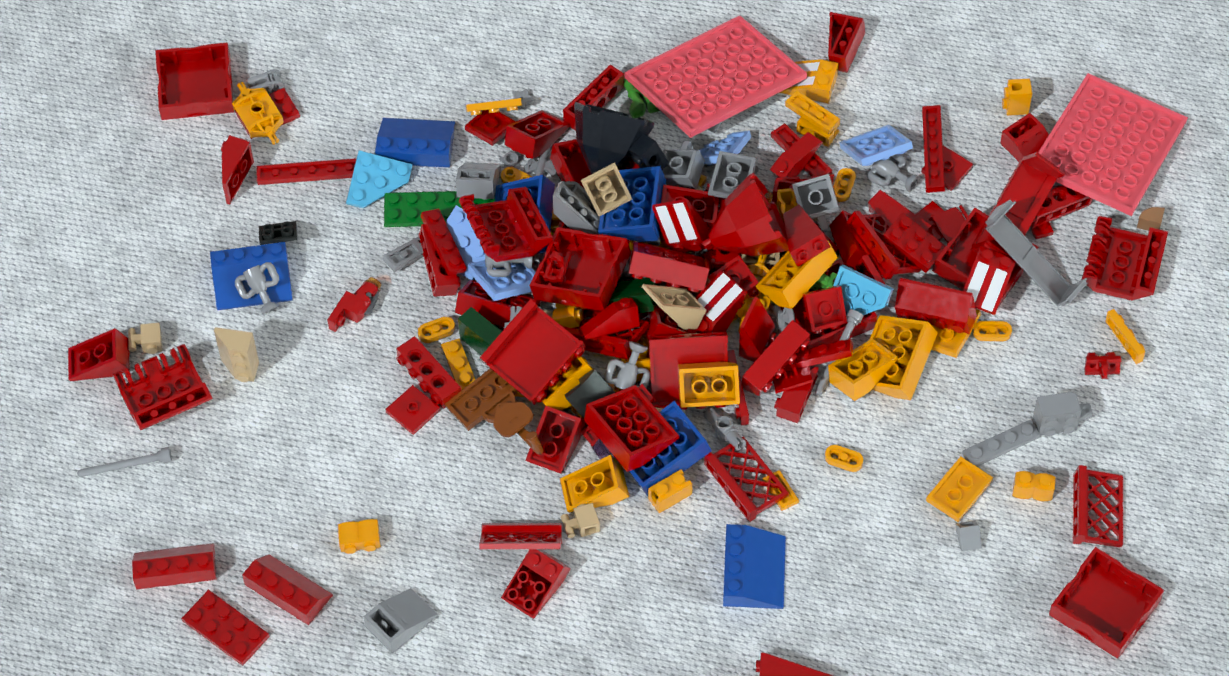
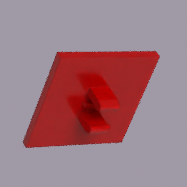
M792 364L793 370L786 371V368H784L785 372L779 379L775 378L773 380L776 394L813 382L810 366L797 369L795 364Z

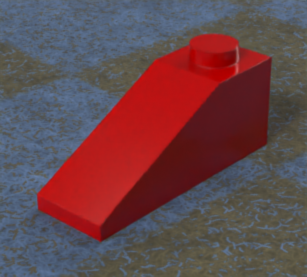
M807 132L780 155L770 168V171L777 178L797 177L823 142Z
M622 298L610 304L579 328V332L584 340L639 327L638 306L632 298Z
M818 367L810 370L813 382L786 390L781 398H777L774 406L777 409V417L799 423L818 378Z

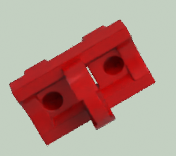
M552 251L547 258V267L543 276L544 281H550L555 286H562L571 259L570 252L559 253Z
M1107 352L1105 356L1088 353L1085 359V375H1100L1101 379H1108L1107 375L1120 374L1121 356H1116L1115 352Z

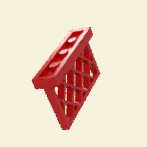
M860 211L853 212L845 225L866 254L869 255L885 280L891 279L894 274L921 271L920 268L881 239L890 227V224L882 214L862 215Z
M584 309L583 319L586 316L594 317L600 311ZM590 319L582 320L579 327L564 328L579 341H583L586 346L584 348L585 351L628 360L631 356L629 342H637L650 325L648 321L639 320V329L632 331L627 329L629 332L618 335L619 332L587 340H584L578 328Z
M743 436L742 438L746 441V454L735 452V447L729 444L714 454L710 452L704 456V465L746 519L751 522L756 519L757 514L789 496V493ZM722 455L731 456L730 463H723L718 458ZM733 457L744 458L743 466L732 464ZM747 459L756 460L758 463L757 468L746 466ZM731 469L742 470L741 478L733 477L730 474ZM744 472H755V480L743 478ZM758 473L767 474L769 481H757ZM742 483L753 484L752 492L744 491L741 488ZM756 485L767 487L766 494L755 493ZM770 487L777 488L781 492L777 496L768 495ZM753 498L765 499L764 504L756 507L753 503Z
M1084 465L1077 467L1073 474V544L1087 542L1112 547L1123 546V475L1087 470V466ZM1089 476L1095 477L1100 483L1094 487L1089 482ZM1107 481H1118V487L1113 490ZM1101 485L1109 492L1104 497L1097 490ZM1092 492L1099 499L1095 504L1088 498V495ZM1111 495L1118 501V504L1114 507L1106 500ZM1100 503H1103L1109 509L1105 514L1096 507ZM1091 510L1100 517L1096 521H1093L1088 516V512ZM1110 513L1117 518V522L1114 525L1106 517ZM1101 520L1109 527L1104 532L1097 525ZM1093 527L1099 536H1088V530ZM1112 530L1117 535V541L1111 540L1106 534Z
M482 523L479 549H560L562 544V523Z

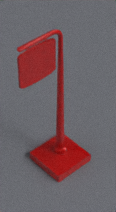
M962 205L959 206L962 212L953 207L933 215L936 227L948 243L958 234L965 218L968 217ZM869 255L862 256L854 270L885 284L883 281L884 277L877 271Z

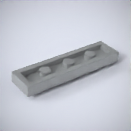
M1028 420L963 450L962 455L967 461L978 467L1040 438V433L1032 421Z

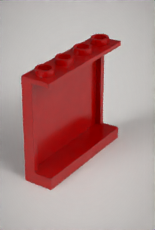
M530 299L480 356V359L532 404L536 405L537 402L540 403L547 395L546 392L550 387L556 386L561 374L569 371L574 359L582 356L586 346L582 340L579 341Z
M727 332L649 336L651 394L655 399L652 402L654 407L664 409L675 401L681 408L678 364L728 362ZM716 405L715 407L722 408L726 407V405ZM699 406L695 408L704 409L707 408V406Z

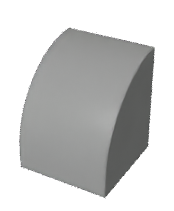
M976 521L955 523L961 551L982 548L979 524Z

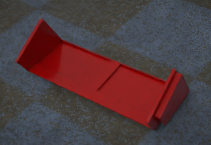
M1038 152L1024 156L1019 161L988 218L999 205L1008 200L1015 201L1016 203L1005 215L1025 236L1057 178L1063 177L1065 174L1059 171V167ZM984 223L972 244L971 250L978 253L980 246L1011 257L985 229L987 224Z

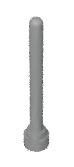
M853 309L849 310L846 316L848 323L840 340L849 339L854 326L861 323L864 317L863 314ZM828 365L816 387L815 393L817 395L823 393L828 383Z
M164 447L155 454L80 469L77 475L84 477L155 461L165 464L172 462L169 447Z

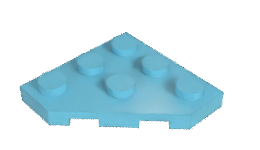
M358 151L346 204L365 208L383 198L385 193H392L394 190L408 184L413 164Z
M845 265L840 266L833 285H839L842 288L846 316L850 309L866 315L886 307L893 292V288Z

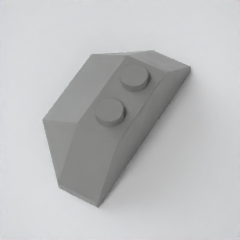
M559 182L553 194V213L572 230L601 235L598 233L600 216H598L585 189L577 182Z

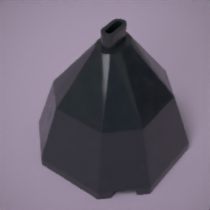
M575 102L576 140L591 175L613 163L616 164L619 170L632 159L633 156L629 151L632 145L643 134L648 136L654 127V122L641 117L635 119L623 112Z

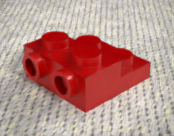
M740 255L708 276L710 281H712L720 271H724L748 292L739 309L744 306L745 300L750 297H757L760 294V291L756 288V285L759 283Z
M837 285L803 294L806 310L803 313L808 331L818 334L824 332L823 329L841 328V325L847 324L841 286Z

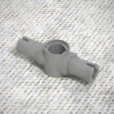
M709 408V410L707 409L704 412V417L712 424L719 441L730 442L737 451L740 450V447L743 449L746 446V441L738 435V431L733 427L732 418L720 416L713 408Z

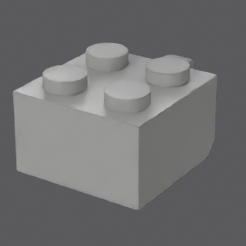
M683 141L679 150H663L662 152L669 161V164L663 170L666 185L696 190L705 162L700 151L693 150L691 141Z
M826 174L792 184L797 203L815 223L819 222L821 231L829 229L827 219L831 218L830 214L840 211L830 175Z
M1066 392L1038 396L1033 417L1040 436L1049 437L1055 433L1064 432L1069 434L1077 430L1079 421L1092 418L1093 412L1090 404H1079L1077 394Z

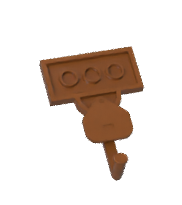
M488 369L444 404L468 431L484 419L488 423H493L495 430L501 436L511 437L517 433L536 454L541 455L543 453V447L537 438V433L535 431L528 432L524 428L533 419L531 409L525 403L517 402L514 395L518 391L491 369Z

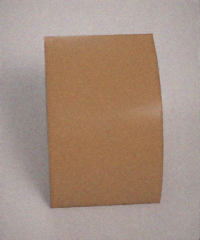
M1151 207L1144 210L1139 216L1137 228L1149 231L1150 227L1160 229L1165 208Z

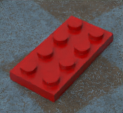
M209 589L181 618L185 624L242 666L270 637L269 633Z

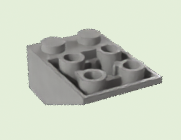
M464 163L461 165L456 176L457 197L461 198L465 195L474 194V198L494 199L501 164Z
M410 588L379 603L363 617L365 627L391 653H394L437 617L438 614Z

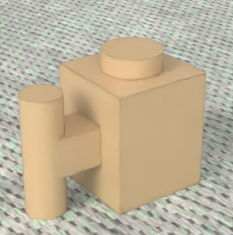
M160 323L140 324L141 334H136L134 328L128 329L129 351H136V345L141 344L143 354L162 352Z
M593 503L581 504L577 508H573L574 519L570 520L568 514L561 515L568 538L575 536V529L579 530L581 537L600 532V522Z

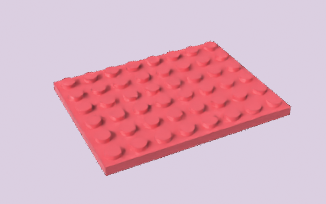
M739 15L624 72V78L691 138L807 79V73Z
M1087 73L1038 153L1059 167V171L1065 174V176L1057 178V183L1132 216L1185 126L1188 117Z

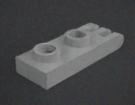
M418 236L383 255V261L393 272L423 257L420 237Z

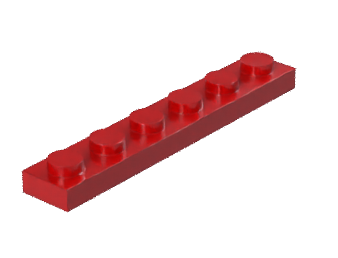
M922 106L926 193L944 192L941 106Z
M357 158L257 166V184L266 185L352 178Z

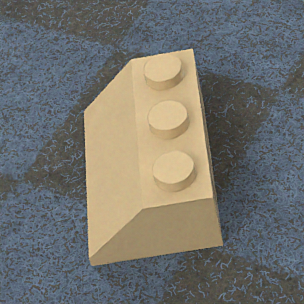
M215 327L214 333L221 361L235 379H238L240 382H254L259 359L253 332Z

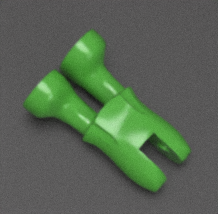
M624 78V87L628 92V97L632 100L629 107V113L632 118L642 117L645 114L646 108L651 114L660 111Z

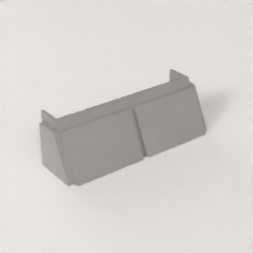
M1008 200L996 207L985 222L987 224L985 229L1057 307L1069 304L1088 284L1086 282L1087 278L1070 285L1005 215L1016 203L1015 201Z

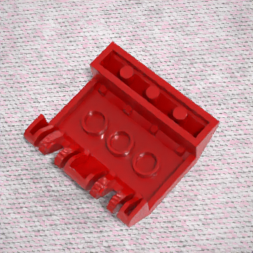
M527 187L509 189L507 200L475 205L473 202L474 194L465 195L459 199V203L467 214V219L476 237L480 240L484 253L496 262L532 257L553 240Z
M1097 217L1094 228L1096 235L1092 236L1086 259L1089 265L1084 267L1082 280L1087 278V286L1094 292L1131 301L1154 295L1168 231L1150 227L1147 236L1111 227L1112 218Z
M185 344L177 346L181 360H179L176 350L174 348L170 349V354L175 364L169 366L166 356L161 353L159 357L163 368L157 356L141 362L146 374L145 376L138 363L135 364L134 369L139 376L138 380H132L131 373L127 368L123 372L128 383L125 382L121 371L113 374L119 392L140 431L213 399L205 382L203 383L199 377Z

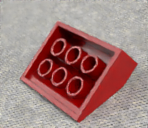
M634 241L629 266V273L632 274V277L637 279H643V277L651 278L650 281L655 283H662L664 281L676 288L685 286L693 292L704 291L709 272L708 258Z
M636 385L586 405L584 421L627 472L645 465L679 439L677 432Z

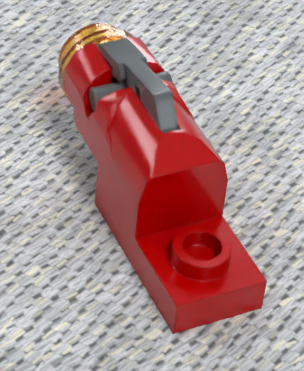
M369 277L354 294L346 291L327 319L329 329L336 332L339 327L344 325L346 318L358 323L366 314H371L381 291V283L377 279Z

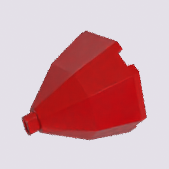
M754 173L750 174L725 199L710 230L709 238L702 241L707 250L715 247L718 250L750 256L789 251L784 221L774 202L769 203L766 199L765 194L768 193V190Z

